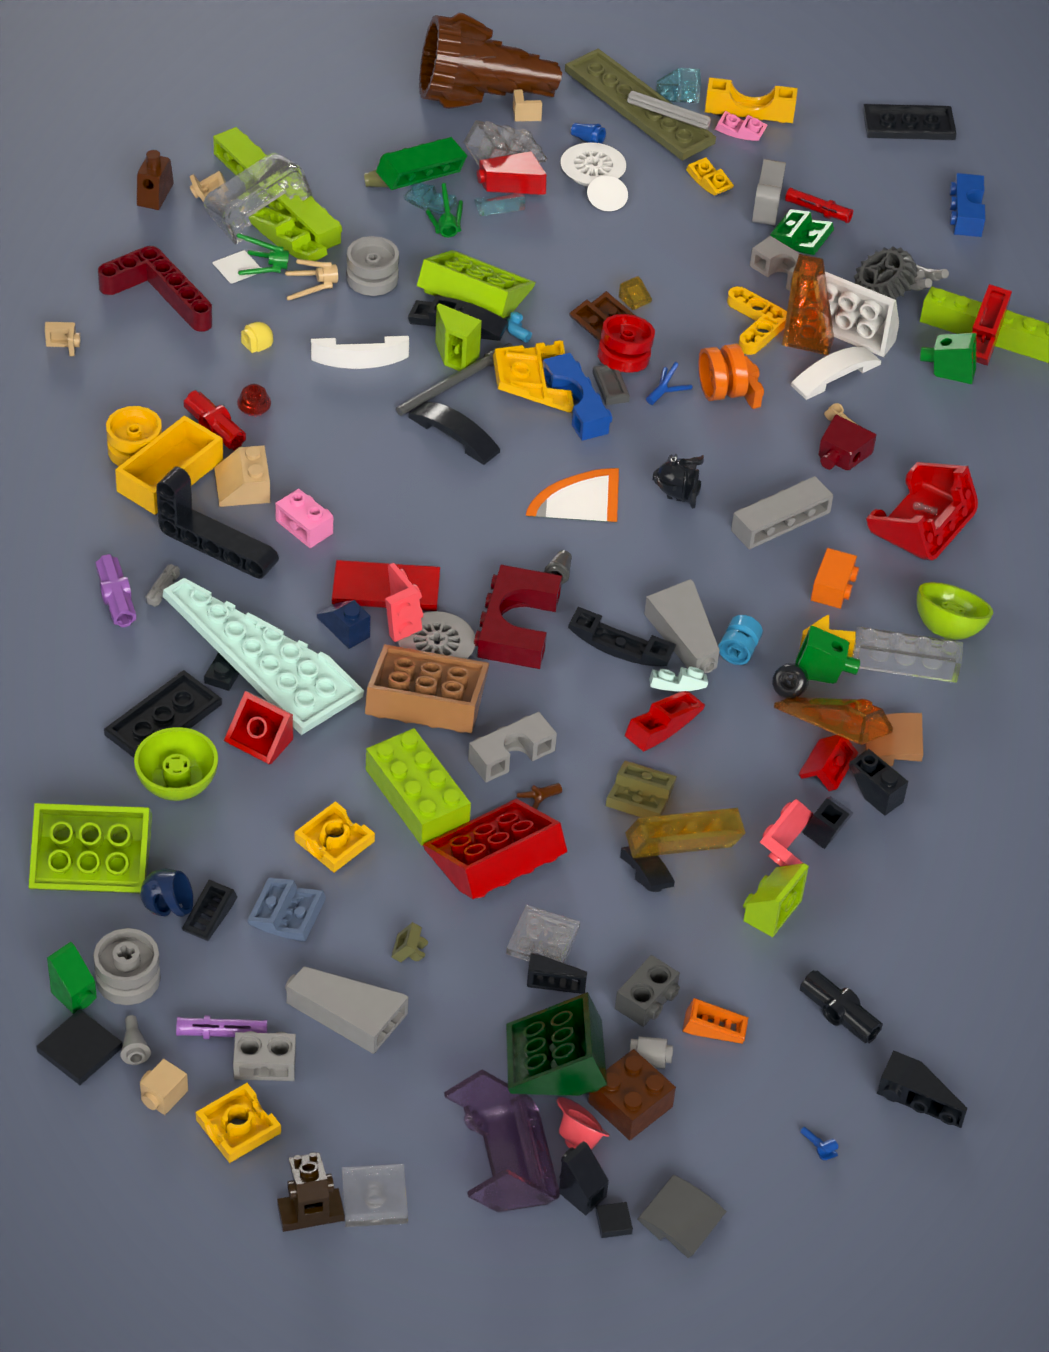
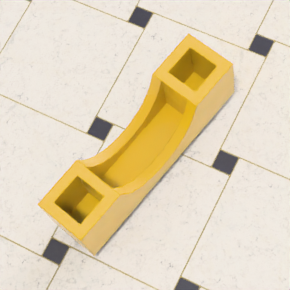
M709 77L705 112L723 115L727 111L737 117H747V115H750L758 120L793 123L798 88L775 86L767 95L748 97L735 89L732 80Z

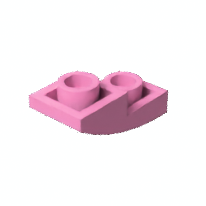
M725 111L715 130L735 138L759 141L767 128V124L750 115H747L746 119L742 120L736 115Z

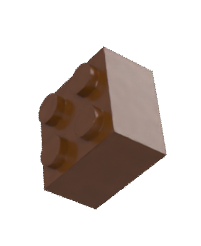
M633 1049L606 1069L607 1085L596 1092L589 1093L588 1103L630 1141L673 1107L676 1086Z

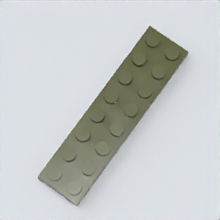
M599 48L565 64L566 73L682 161L716 143V136L707 129L704 130L629 104L627 99L631 91H636L668 103L671 102Z

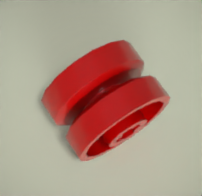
M617 314L608 317L602 326L601 340L598 347L599 360L609 368L619 370L620 372L631 373L645 369L650 362L655 329L648 321L635 315Z

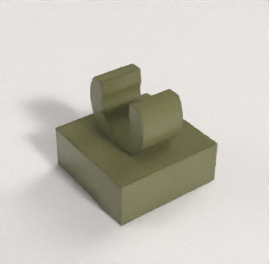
M412 922L398 933L391 958L402 962L407 957L414 961H420L425 957V953L419 950L428 945V941L424 937H420L422 927Z

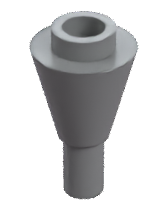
M130 1015L125 1018L126 1033L121 1050V1059L127 1064L138 1065L149 1059L151 1050L138 1029L136 1016Z

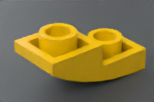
M707 157L687 166L686 171L702 188L714 196L734 187L722 169L716 170Z

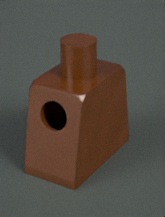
M150 150L146 153V158L137 173V206L154 210L161 208L174 184L171 159L160 156V152L157 150Z

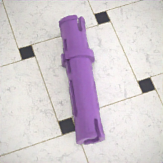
M204 1015V1018L177 1017L176 1036H203V1039H210V1036L235 1037V1032L245 1033L247 1031H254L257 1033H267V1020L211 1019V1016Z

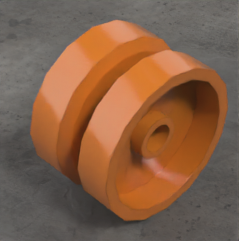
M736 343L723 345L721 350L717 347L701 349L698 360L699 377L702 390L708 401L722 400L726 394L730 398L745 396L748 390V369L741 347Z

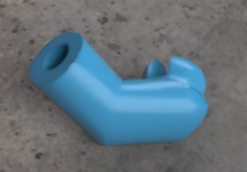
M516 311L511 312L510 318H507L508 332L521 341L528 343L532 337V332L522 327L523 315Z

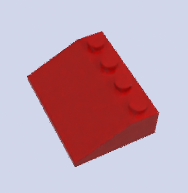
M517 798L423 844L424 850L454 886L472 899L484 897L489 891L499 886L508 885L511 880L521 875L529 874L535 868L545 863L553 862L559 856L568 852L561 823Z

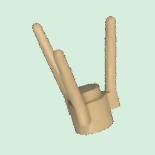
M297 259V264L320 268H316V270L285 272L286 276L316 275L317 282H322L321 285L287 296V300L299 298L323 289L333 288V283H338L337 265L331 262Z

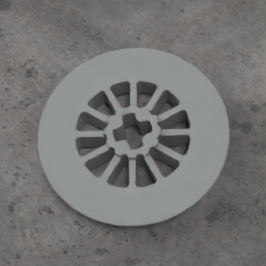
M437 611L423 613V618H421L422 630L398 641L399 647L464 659H468L475 648V634L466 621L456 615Z

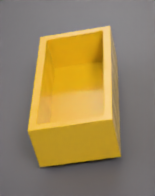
M184 415L115 469L117 492L156 515L158 513L157 483L173 467H180L190 476L192 486L223 461V438Z

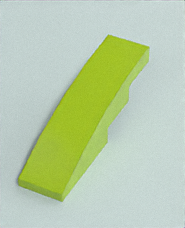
M263 207L247 216L248 221L277 246L284 247L283 250H288L289 254L297 259L317 261L328 255L326 246L311 241L310 232L296 227L294 219L290 216L267 207Z

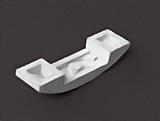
M409 336L384 337V343L336 345V338L311 339V360L333 367L350 369L374 368L390 365L409 357Z
M866 347L842 349L811 365L792 381L791 386L807 400L824 392L827 383L857 369L864 373L881 365V360Z

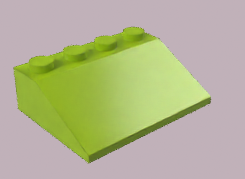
M451 250L423 260L417 286L423 288L424 292L429 295H441L465 301L505 318L510 316L511 312L518 307L534 288L536 282Z
M34 803L29 889L140 893L142 883L147 877L152 826V812L150 808Z

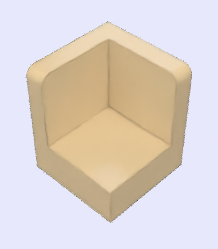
M514 90V120L541 121L542 101H524L523 90Z

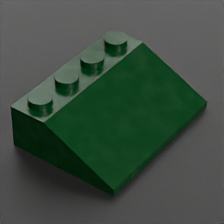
M588 992L506 1024L508 1090L510 1094L580 1096L588 1092H596L607 1085L602 1019Z

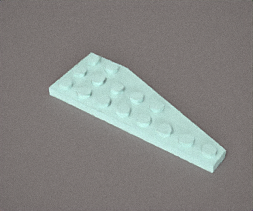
M186 578L163 590V597L268 702L293 714V727L301 735L363 697L364 690L330 656L321 651L318 654L308 649V644L300 640L296 642L284 636V631L249 612L244 614L236 610V605L228 601L225 603L211 596L212 592Z

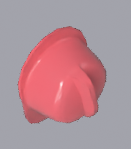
M558 1097V1106L563 1111L559 1134L565 1139V1144L568 1148H576L584 1141L589 1145L590 1149H593L603 1136L609 1137V1133L601 1127L595 1117L584 1107L570 1099Z

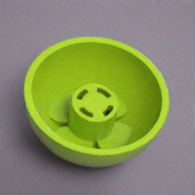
M936 582L923 583L918 588L917 609L921 620L930 631L946 639L960 640L974 636L984 629L992 618L993 609L982 598L967 590Z
M173 727L159 730L145 738L135 752L134 765L140 782L149 792L165 800L182 801L197 796L209 786L218 767V753L213 742L204 734L189 728Z

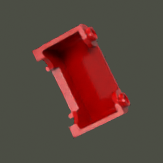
M917 462L906 475V484L910 493L888 517L885 511L875 509L868 515L866 520L871 533L923 560H935L975 515L978 508V499L968 466Z

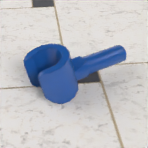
M806 1127L801 1129L800 1133L816 1146L820 1159L829 1160L838 1156L835 1150L839 1146L835 1139L832 1138L823 1142Z

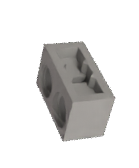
M235 1032L234 1080L294 1081L296 1034H287L285 1032Z

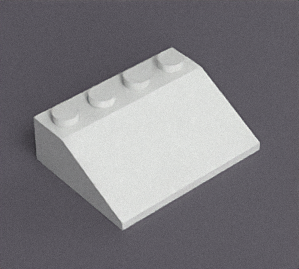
M808 265L798 322L857 347H866L872 353L884 357L897 338L899 317L896 300Z

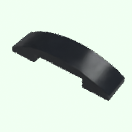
M424 402L409 414L411 420L425 429L434 426L465 446V454L483 465L500 453L499 446L481 427L462 413L448 406L435 402Z
M577 607L568 628L586 643L604 653L632 663L649 666L668 665L676 644L651 635L649 641L601 623L602 615Z

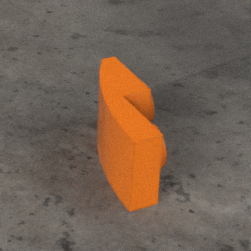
M745 356L748 369V390L744 397L750 407L756 409L761 407L764 388L758 382L760 372L757 365L753 364Z

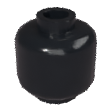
M788 663L775 671L772 685L779 696L793 699L806 691L809 685V677L807 671L802 666L796 663Z

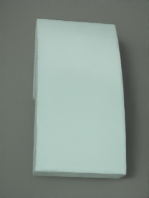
M681 667L678 676H675L674 672L667 669H660L659 671L652 669L649 678L650 687L667 691L699 690L706 688L708 685L707 674H704L703 670L696 667H689L688 669Z

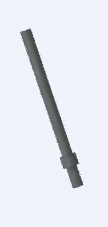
M508 343L503 347H511L513 345L511 343ZM495 349L485 353L482 359L396 407L398 415L406 414L487 366H494L493 354Z

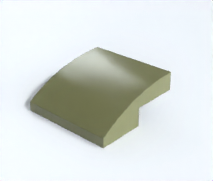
M624 761L617 773L615 784L607 796L605 806L659 822L677 776Z

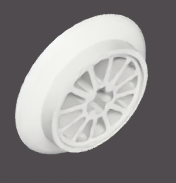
M581 143L570 147L563 153L561 167L575 182L588 187L592 180L600 176L620 178L626 170V160L618 150L601 143Z

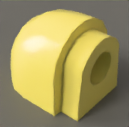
M263 322L250 323L241 331V343L251 353L260 352L272 346V330Z

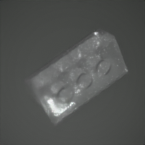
M856 625V640L852 657L860 659L859 668L957 683L962 664V641Z

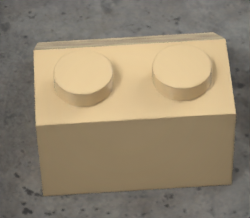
M265 445L239 447L214 467L219 507L270 503V478Z

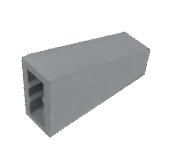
M690 579L647 596L644 615L664 640L676 644L674 652L687 668H699L704 673H709L716 669L720 650L694 582Z
M305 966L297 975L293 974L285 986L287 1004L372 1054L380 1048L408 1014V996L402 993Z

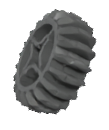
M894 246L889 250L885 247L880 252L876 250L872 256L867 255L868 259L861 261V267L856 268L857 274L854 275L855 284L894 300L899 296L904 297L905 291H911L910 285L916 283L915 278L918 276L916 263L911 255L901 247L896 249Z

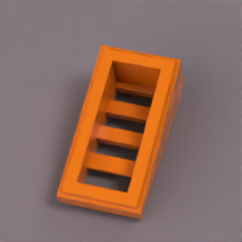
M693 998L686 1010L682 1032L743 1044L748 1017ZM720 1021L724 1022V1027L719 1026ZM731 1024H736L735 1031L730 1030Z

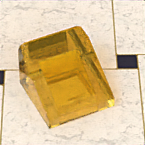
M639 276L620 284L619 298L632 310L652 302V298Z

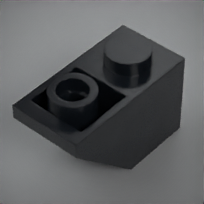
M867 749L849 762V767L864 799L884 816L904 802L909 781L870 749Z
M830 796L825 799L813 814L802 833L825 849L852 816L853 812Z
M583 1141L576 1148L571 1147L561 1159L559 1194L586 1216L607 1197L609 1180L589 1145Z

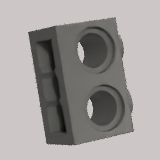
M650 955L617 991L615 1009L644 1027L650 1019L655 1020L659 1016L667 1000L672 1001L677 996L680 990L678 985L680 972Z

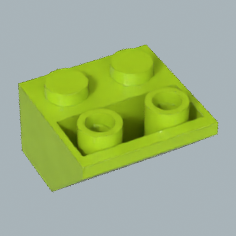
M439 303L436 308L435 343L444 365L461 371L475 363L480 357L482 320Z

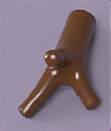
M560 783L542 788L533 785L531 787L532 791L518 792L517 798H533L535 801L532 807L538 809L539 804L544 799L561 794L562 787Z

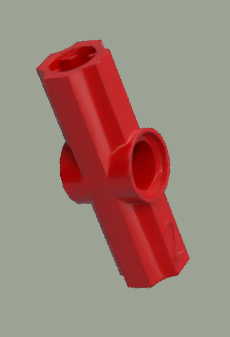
M196 390L188 394V397L184 400V408L198 420L201 426L222 437L223 444L229 449L235 451L242 446L246 440V433L231 420L228 410L223 405H214L204 394Z

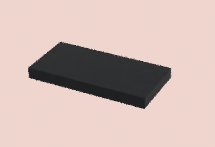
M864 104L863 106L867 138L956 139L957 133L951 106Z
M183 670L104 728V735L134 758L138 746L149 735L166 728H192L222 705V698Z

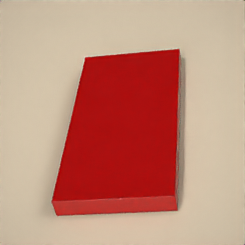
M336 560L332 604L355 600L360 606L386 608L385 598L391 596L388 573L389 564ZM395 564L399 569L405 571L412 585L416 584L422 595V598L419 599L421 609L424 611H437L440 567Z

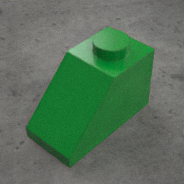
M69 942L47 957L51 993L72 1014L79 1009L90 1006L97 998L95 980L75 945Z

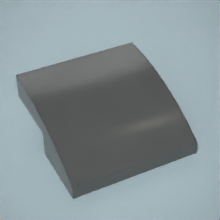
M673 1175L637 1220L659 1240L665 1237L689 1258L696 1252L727 1211L700 1189Z

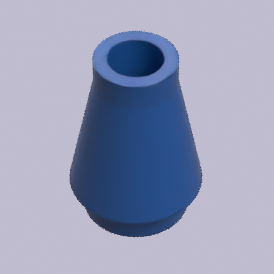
M574 123L571 128V135L587 143L602 144L605 140L606 130L600 124Z

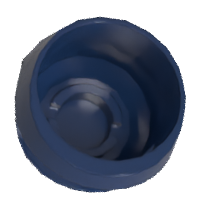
M167 868L157 869L151 872L143 881L140 896L145 908L151 913L158 916H168L172 911L177 916L183 917L192 911L193 891L188 877L182 871Z

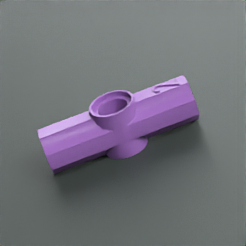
M111 554L103 555L95 562L100 579L103 602L105 605H108L112 621L115 625H119L121 628L130 626L136 620V613L131 600L128 578L123 576L117 557H113Z

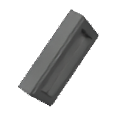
M607 365L594 366L593 375L605 405L629 402L630 395L620 371L613 370Z

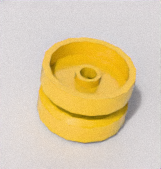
M127 406L116 410L109 416L106 422L108 456L111 461L117 466L122 465L162 433L161 419L157 413L141 406Z

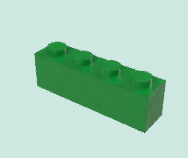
M452 137L438 139L434 142L383 154L375 172L391 190L458 173L468 155Z

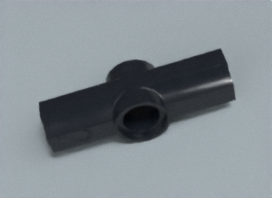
M818 970L811 971L801 983L800 991L822 1008L824 1017L835 1026L842 1024L864 1043H871L882 1030L883 1023L861 1006L859 998L849 988H838Z

